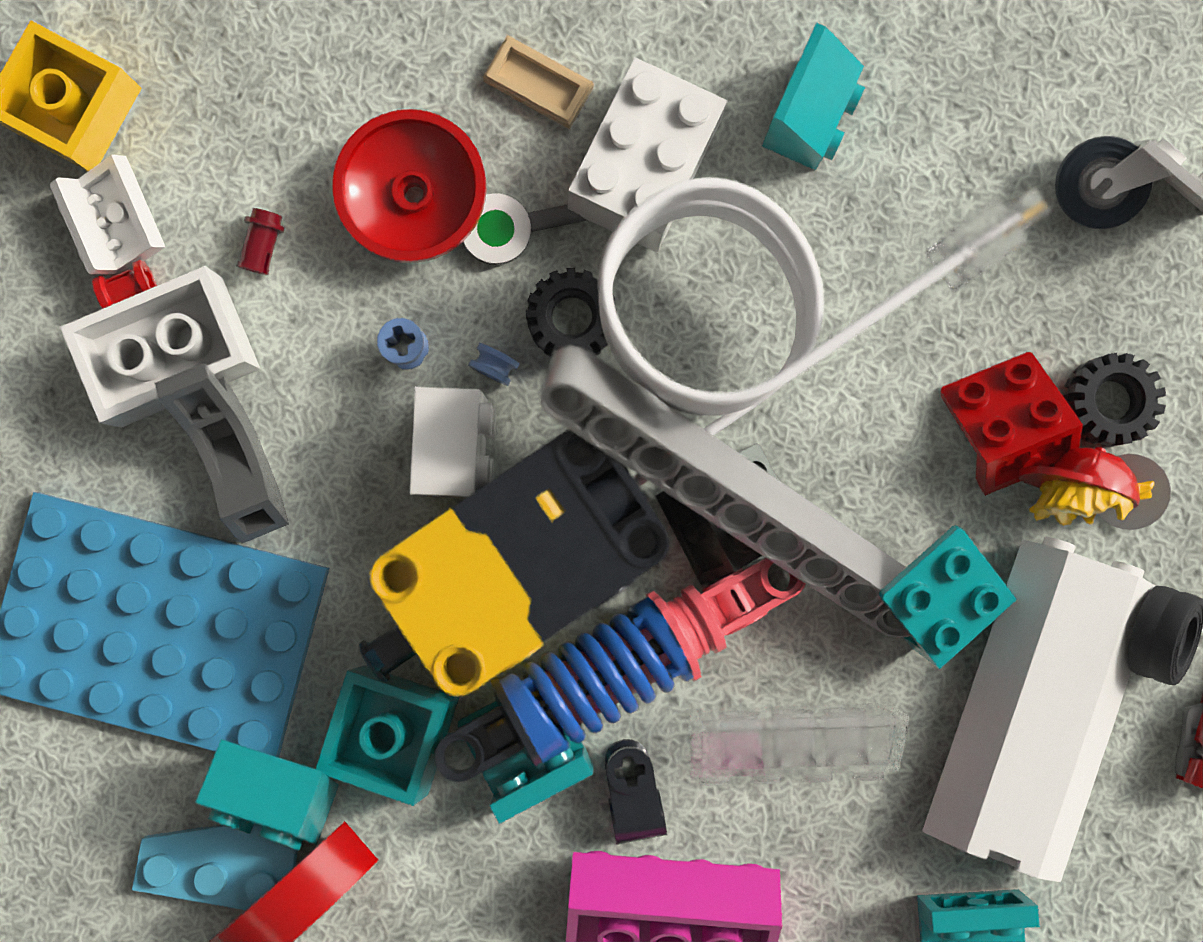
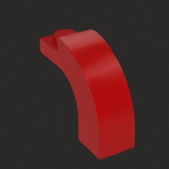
M344 821L209 942H294L348 892L379 860Z

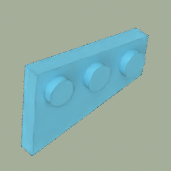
M219 825L147 835L141 839L132 890L246 910L296 865L298 850L258 836L261 827L257 825L253 826L251 834Z

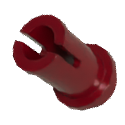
M252 208L251 216H245L244 222L248 224V228L236 267L269 276V267L278 233H284L285 229L281 226L282 216L263 209Z

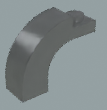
M204 362L156 382L155 387L159 401L187 433L204 463L213 487L220 520L241 544L289 525L279 487L260 440L244 408L225 378L217 379Z

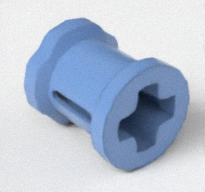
M395 318L386 322L377 336V346L381 355L401 369H413L420 366L424 357L429 352V342L426 335L413 321L405 318ZM405 333L411 340H415V343L408 345V354L404 356L395 348H392V346L399 343V335Z

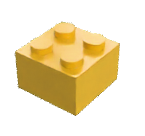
M30 20L0 73V124L74 165L90 171L103 159L142 88L122 68Z

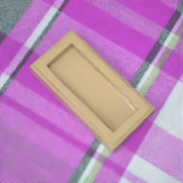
M509 35L504 39L483 76L485 83L568 129L572 127L594 88V82Z

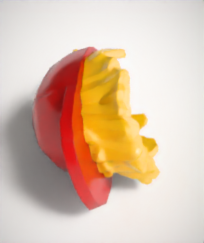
M1095 447V449L1074 448L1060 456L1053 467L1030 466L1018 471L1019 480L1040 488L1042 492L1036 504L1029 508L1030 513H1034L1035 520L1046 519L1054 515L1056 521L1063 526L1071 525L1078 515L1082 516L1085 523L1091 525L1096 514L1103 513L1108 508H1114L1117 519L1122 521L1133 508L1138 507L1140 500L1152 497L1151 490L1154 486V481L1137 483L1136 476L1124 460L1111 453H1107L1101 447Z

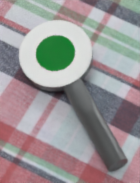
M492 193L486 195L481 217L474 230L463 243L469 253L477 260L490 265H502L517 259L525 251L531 232L588 220L567 209L568 204L526 212L525 208L514 198L504 194Z

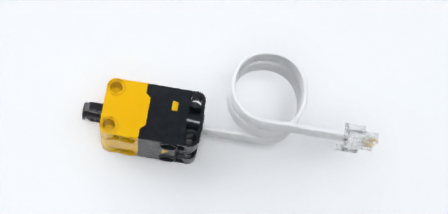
M715 178L683 181L668 186L645 199L622 220L613 232L603 254L599 276V311L603 332L612 354L625 374L645 390L673 409L681 412L704 416L723 415L704 428V430L714 436L768 399L783 385L942 277L953 292L969 283L1024 245L1027 240L1022 232L1051 211L1035 188H1032L1006 207L998 199L993 200L946 232L941 240L925 251L934 265L933 268L813 349L822 323L823 290L813 253L795 223L773 201L746 185ZM691 216L715 217L734 223L747 230L772 253L788 280L796 311V331L793 346L784 366L778 374L759 385L731 393H707L692 390L672 382L642 359L628 341L619 324L613 305L611 289L615 274L624 257L638 241L651 231L680 218ZM565 430L382 555L374 563L371 570V584L397 624L370 643L365 640L359 643L360 653L367 666L379 680L387 682L390 680L389 673L418 654L437 684L445 692L452 695L470 693L498 673H504L539 649L543 642L591 609H597L634 583L633 580L657 565L666 556L669 549L668 533L648 504L649 501L640 488L648 480L639 474L632 476L624 464L572 430Z

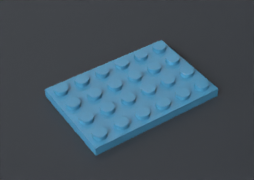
M33 492L0 609V695L212 751L217 750L222 739L279 758L330 568L41 492Z

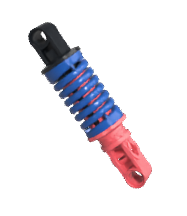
M764 557L745 569L740 568L702 589L703 592L701 593L693 585H689L681 589L680 597L677 596L673 601L665 602L655 591L647 593L645 595L646 598L630 606L627 616L617 613L611 617L609 625L605 623L595 625L592 635L588 633L577 635L575 646L569 642H564L558 648V656L552 652L543 654L540 659L541 667L534 662L526 663L522 670L524 680H521L513 673H508L499 679L496 677L490 680L498 706L448 733L441 740L435 752L437 769L448 780L464 782L521 750L538 770L545 766V762L569 749L570 743L565 733L572 742L581 743L586 738L582 723L585 724L591 733L597 734L603 729L600 713L603 714L607 722L612 724L618 722L621 718V713L616 705L617 703L621 704L626 713L632 714L638 709V703L633 694L638 693L645 704H650L655 700L656 694L651 684L656 683L662 692L669 693L674 689L672 678L678 676L684 682L696 681L701 678L698 659L702 655L705 656L710 651L719 653L726 649L725 635L733 634L768 614L767 612L795 597L804 589L806 583L789 573L790 580L787 588L783 591L776 590L768 580V570L774 562ZM463 740L472 745L476 753V759L469 768L457 770L447 763L445 750L450 743Z

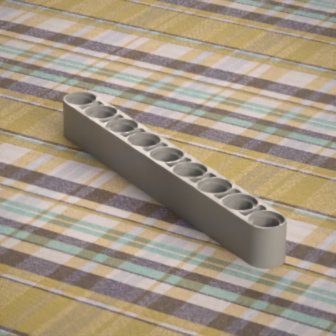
M568 346L554 352L550 359L540 395V404L550 417L879 632L897 638L910 636L879 597L880 590L906 568L904 565L590 351L581 347Z

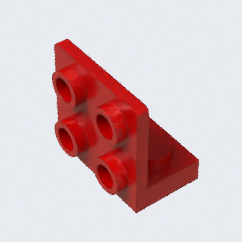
M1032 352L1023 353L941 388L942 400L977 453L976 480L985 496L1020 482L1021 480L1018 478L1019 469L1030 466L1053 467L1060 456L1071 449L1079 448L1083 424Z

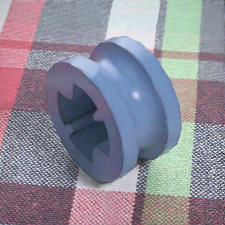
M479 343L477 346L479 357L476 360H470L468 366L503 385L509 386L511 380L508 374L510 370L517 369L520 363L488 345Z

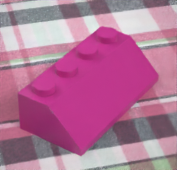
M603 851L573 852L566 942H778L782 929L780 869L763 868L760 865L751 863L740 866L713 864L703 859L676 861L664 860L653 855L628 857L610 855Z

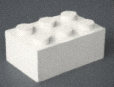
M634 57L568 190L567 209L581 215L586 220L614 232L622 220L651 195L676 183L694 179L720 125L728 100ZM673 221L651 231L638 241L637 244L658 253Z
M206 266L60 327L99 423L115 427H125L165 410L166 408L158 399L155 383L205 362L217 379L224 377L228 383L260 369L223 278Z

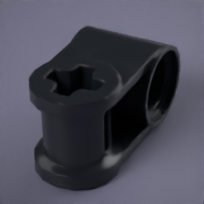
M622 739L614 742L608 748L605 755V770L610 792L608 801L616 845L667 835L661 796L656 786L653 765L646 748L640 742L633 739ZM626 756H632L635 764H639L634 767L635 775L630 777L625 776L623 770L619 769L623 766L622 758Z

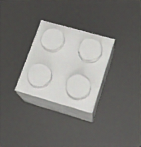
M415 387L410 494L422 497L466 499L494 480V459H490V456H485L486 438H495L497 414L496 408H492V403H488V399L479 389Z

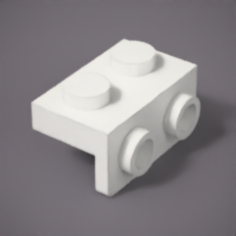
M110 155L79 179L58 177L50 183L58 209L73 238L78 255L89 274L122 273L132 269L133 262L140 259L145 261L165 248L126 156Z

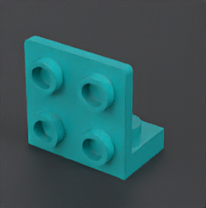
M956 525L948 529L879 592L881 600L910 634L908 637H903L906 642L939 669L1017 600L966 532Z
M496 700L460 719L457 724L458 728L497 707ZM565 733L570 743L569 749L545 762V766L539 770L521 750L482 772L493 794L489 806L498 823L501 824L593 775L594 764L583 743L572 742ZM466 742L474 759H476V753L471 744Z
M1019 889L917 895L920 942H1025V928L1040 927L1038 905Z

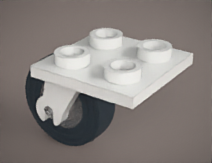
M1101 136L1080 143L1065 156L1056 174L1055 193L1061 209L1074 222L1092 229H1110L1123 225L1134 218L1147 203L1153 182L1164 179L1203 212V173L1198 176L1193 172L1190 174L1183 168L1181 164L1187 158L1165 139H1161L1159 142L1156 140H1144L1132 143L1120 137Z

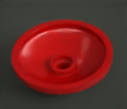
M403 109L384 113L369 120L350 136L337 158L333 172L332 190L334 204L341 222L362 247L390 261L419 263L430 261L449 253L471 234L484 209L487 183L485 169L479 152L472 140L462 129L438 114L423 110ZM412 187H419L423 190V196L418 202L412 203L406 200V193Z

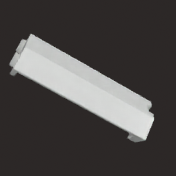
M1045 536L1042 544L1022 539L1006 585L1017 600L994 620L922 832L980 858L987 859V857L1003 861L1013 866L1017 871L1035 878L1061 882L1132 672L1128 666V651L1133 627L1143 602L1155 585L1142 578L1144 570L1118 561H1113L1111 566L1073 553L1075 545Z

